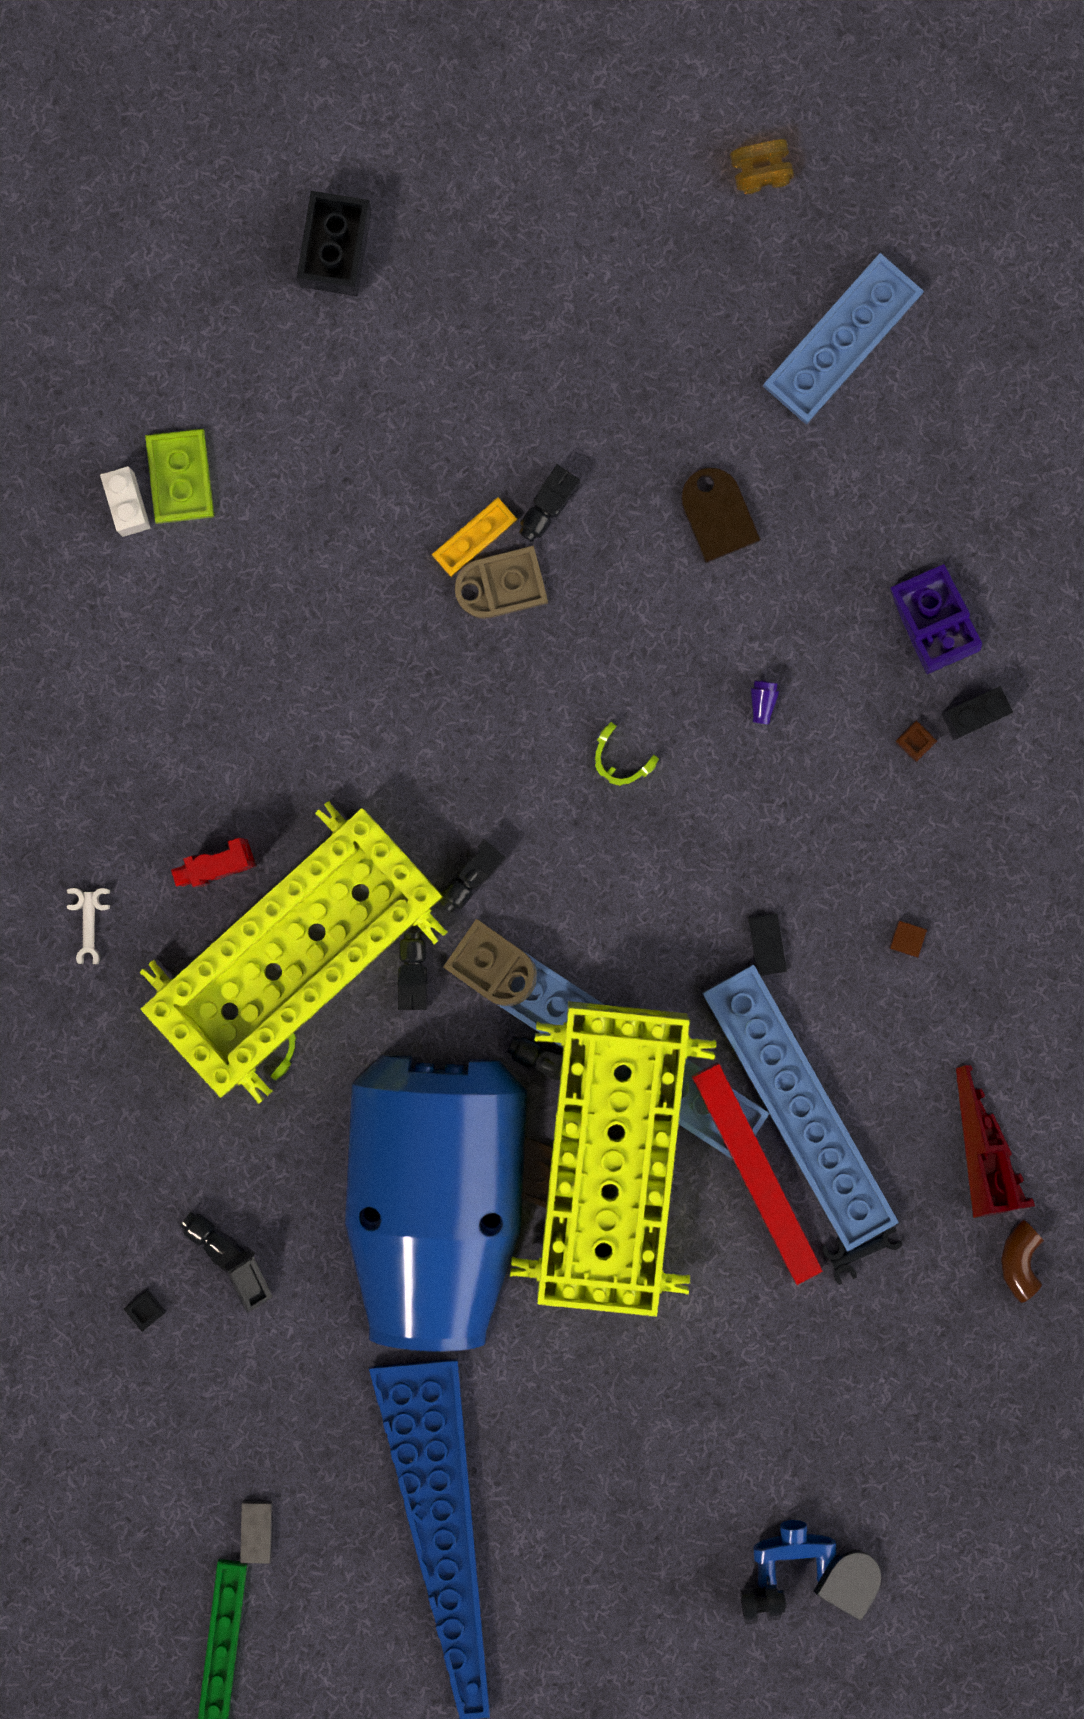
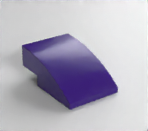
M944 564L890 588L900 617L927 675L981 651L982 641L969 618L970 613Z

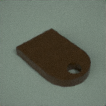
M705 468L689 477L682 491L681 502L705 563L760 542L761 539L739 486L730 474L717 468ZM709 477L713 481V489L709 492L700 491L697 487L698 479Z
M525 1137L522 1199L546 1208L553 1147Z

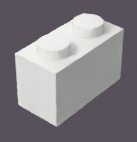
M130 467L101 474V480L116 531L124 537L151 529L135 473Z

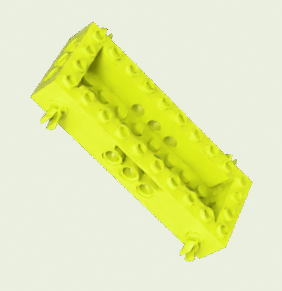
M330 801L324 805L332 818H329L318 809L315 814L333 832L332 836L175 978L170 979L157 965L155 960L151 961L148 965L156 976L147 969L140 971V974L157 990L156 995L140 1010L220 1098L230 1092L237 1084L239 1086L242 1084L257 1103L260 1104L264 1098L258 1089L267 1096L273 1092L255 1073L256 1067L412 925L414 927L417 925L433 944H436L439 940L431 930V927L443 936L448 933L430 914L431 908L443 898L441 893L366 810L362 808L348 820L341 816L331 805ZM358 884H363L369 889V896L365 901L360 902L353 897V889ZM314 924H321L325 928V937L320 941L313 940L309 935V929ZM271 963L278 964L282 969V975L278 980H270L266 976V968ZM227 1003H233L238 1008V1015L233 1020L226 1019L222 1014V1008Z
M568 1001L567 1018L563 1025L536 1022L537 1030L549 1033L535 1034V1041L556 1042L564 1046L542 1254L538 1260L512 1257L511 1260L512 1266L520 1267L511 1268V1277L537 1278L536 1281L539 1282L537 1304L657 1317L659 1294L662 1291L685 1293L688 1295V1286L682 1284L690 1283V1275L666 1274L662 1270L685 1059L691 1056L714 1060V1052L702 1048H716V1040L690 1038L688 1035L690 1020L687 1013ZM620 1065L628 1066L631 1069V1076L624 1081L616 1079L614 1076L616 1067ZM618 1124L625 1129V1134L621 1139L613 1140L608 1136V1129L612 1125ZM606 1184L617 1186L619 1190L617 1196L612 1199L605 1198L601 1194L603 1186ZM600 1243H607L612 1247V1252L607 1257H599L595 1253L596 1246Z

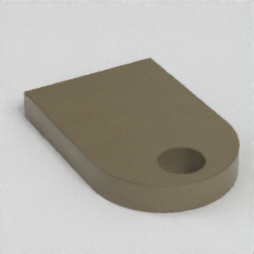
M534 546L472 561L459 572L455 582V594L461 608L469 615L480 619L493 618L548 604ZM466 585H474L478 588L479 594L476 599L468 601L462 597V589Z
M478 919L474 921L443 966V968L482 996L501 1006H514L525 1001L533 992L537 981V971L533 960L521 949ZM516 977H523L525 979L524 989L520 992H514L511 987L512 981Z

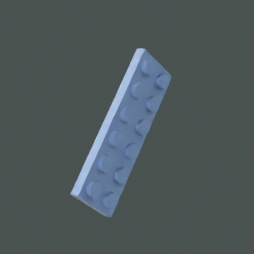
M879 253L768 378L763 387L807 425L920 298L924 291Z

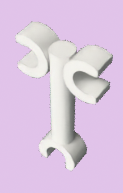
M78 888L68 889L67 893L76 894L79 897V901L75 905H67V909L79 910L83 907V948L77 953V963L83 964L84 955L89 952L93 955V964H99L100 954L94 948L95 908L98 910L110 909V905H102L99 902V896L101 894H110V890L100 888L95 892H83Z

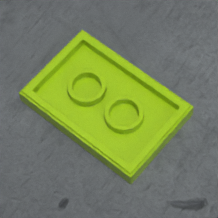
M196 429L145 435L155 523L214 517L205 430Z

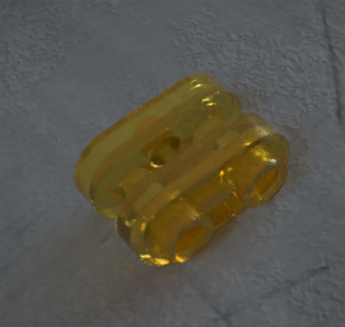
M778 139L741 147L730 153L732 167L742 168V172L735 176L737 190L744 191V194H752L760 191L762 186L772 184L773 188H780L790 183L789 180L794 177L792 163L782 162L781 159L789 154L787 141ZM770 161L771 164L759 168L753 167V165L764 163Z

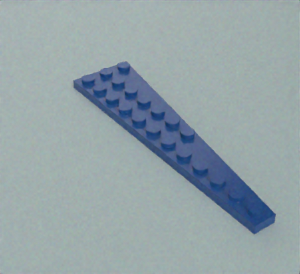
M458 1359L369 1367L422 1576L426 1584L428 1599L433 1611L436 1630L444 1653V1660L449 1673L459 1718H490Z

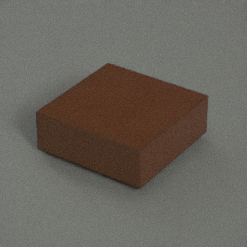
M916 720L895 742L917 762L937 740Z
M897 921L889 949L918 958L927 930Z

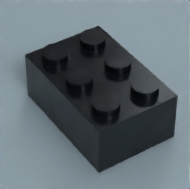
M317 191L310 192L296 277L300 287L358 297L372 213L369 200Z

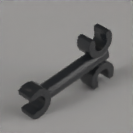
M893 1226L882 1232L881 1237L845 1253V1247L839 1238L836 1239L838 1250L835 1253L828 1252L826 1245H822L823 1254L830 1259L834 1268L833 1277L839 1285L842 1284L840 1273L844 1270H848L853 1279L856 1278V1271L849 1263L886 1247L891 1250L899 1249L903 1245L900 1240L895 1243L888 1241V1236L896 1232V1228Z

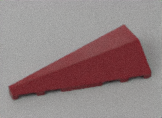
M965 1065L956 1068L973 1218L1034 1207L1033 1198L1026 1199L1019 1185L1024 1181L1021 1173L1014 1174L1009 1157L1012 1153L994 1114H987L980 1099L985 1094L982 1088L975 1089L970 1073L973 1070L972 1066Z

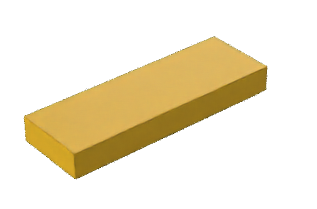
M498 497L432 553V556L448 575L452 577L517 521V518Z

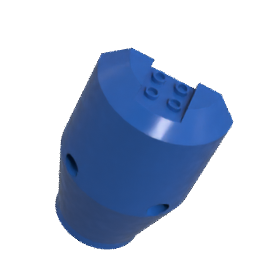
M382 1055L352 1082L345 1227L369 1323V1340L383 1346L419 1351H458L478 1348L486 1344V1331L521 1232L527 1090L500 1060L470 1059L467 1071L464 1070V1065L446 1064L445 1069H434L433 1063H417L415 1068H411L412 1056ZM366 1208H375L381 1217L371 1219L366 1214ZM488 1213H497L500 1215V1221L495 1225H490L485 1222L483 1216Z

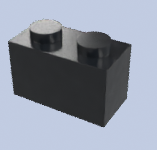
M1001 686L941 715L953 740H956L1013 713Z

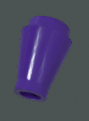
M754 681V687H751L752 722L770 724V718L780 692L777 690L778 683Z

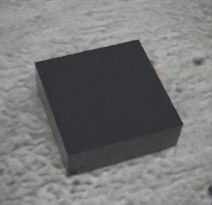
M148 1289L124 1308L141 1332L166 1313Z

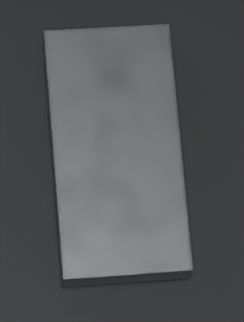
M273 1501L242 1502L240 1563L270 1564Z

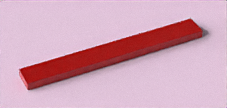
M715 1063L692 1075L691 1077L794 1283L799 1285L823 1272L720 1064Z

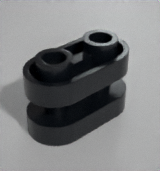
M776 1584L764 1586V1596L754 1597L753 1588L740 1590L745 1625L757 1623V1613L767 1612L768 1621L781 1619V1613L785 1612L786 1601L784 1591L778 1590Z

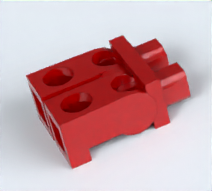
M237 838L228 841L230 850L215 855L202 854L183 858L185 865L171 869L176 887H184L192 884V887H203L210 884L209 880H218L257 867L248 839Z

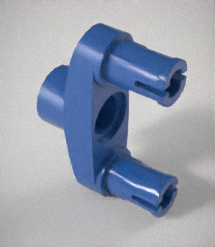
M801 1520L782 1522L780 1524L781 1536L762 1540L754 1545V1560L758 1566V1586L761 1588L767 1586V1576L769 1585H777L776 1560L816 1557L817 1581L819 1582L829 1563L836 1556V1541L823 1535L807 1534V1524Z

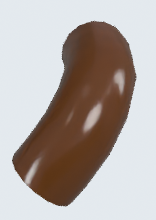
M1024 1219L1016 1225L1005 1240L1001 1257L1004 1280L1020 1303L1026 1302L1033 1297L1042 1286L1041 1281L1032 1271L1031 1258L1036 1248L1044 1240Z

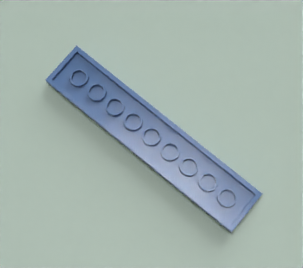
M527 954L533 960L537 971V981L533 992L520 1004L498 1006L539 1033H549L537 1030L536 1022L563 1025L567 1018L568 1001L605 1004ZM521 976L516 977L511 984L512 990L514 992L522 991L525 987V979ZM685 1059L678 1124L732 1159L691 1077L703 1069L690 1060ZM620 1065L614 1070V1076L620 1081L627 1080L631 1076V1069L626 1065ZM732 1089L756 1135L770 1113Z
M753 964L703 992L702 994L846 1251L852 1250L898 1224L896 1216L755 965Z

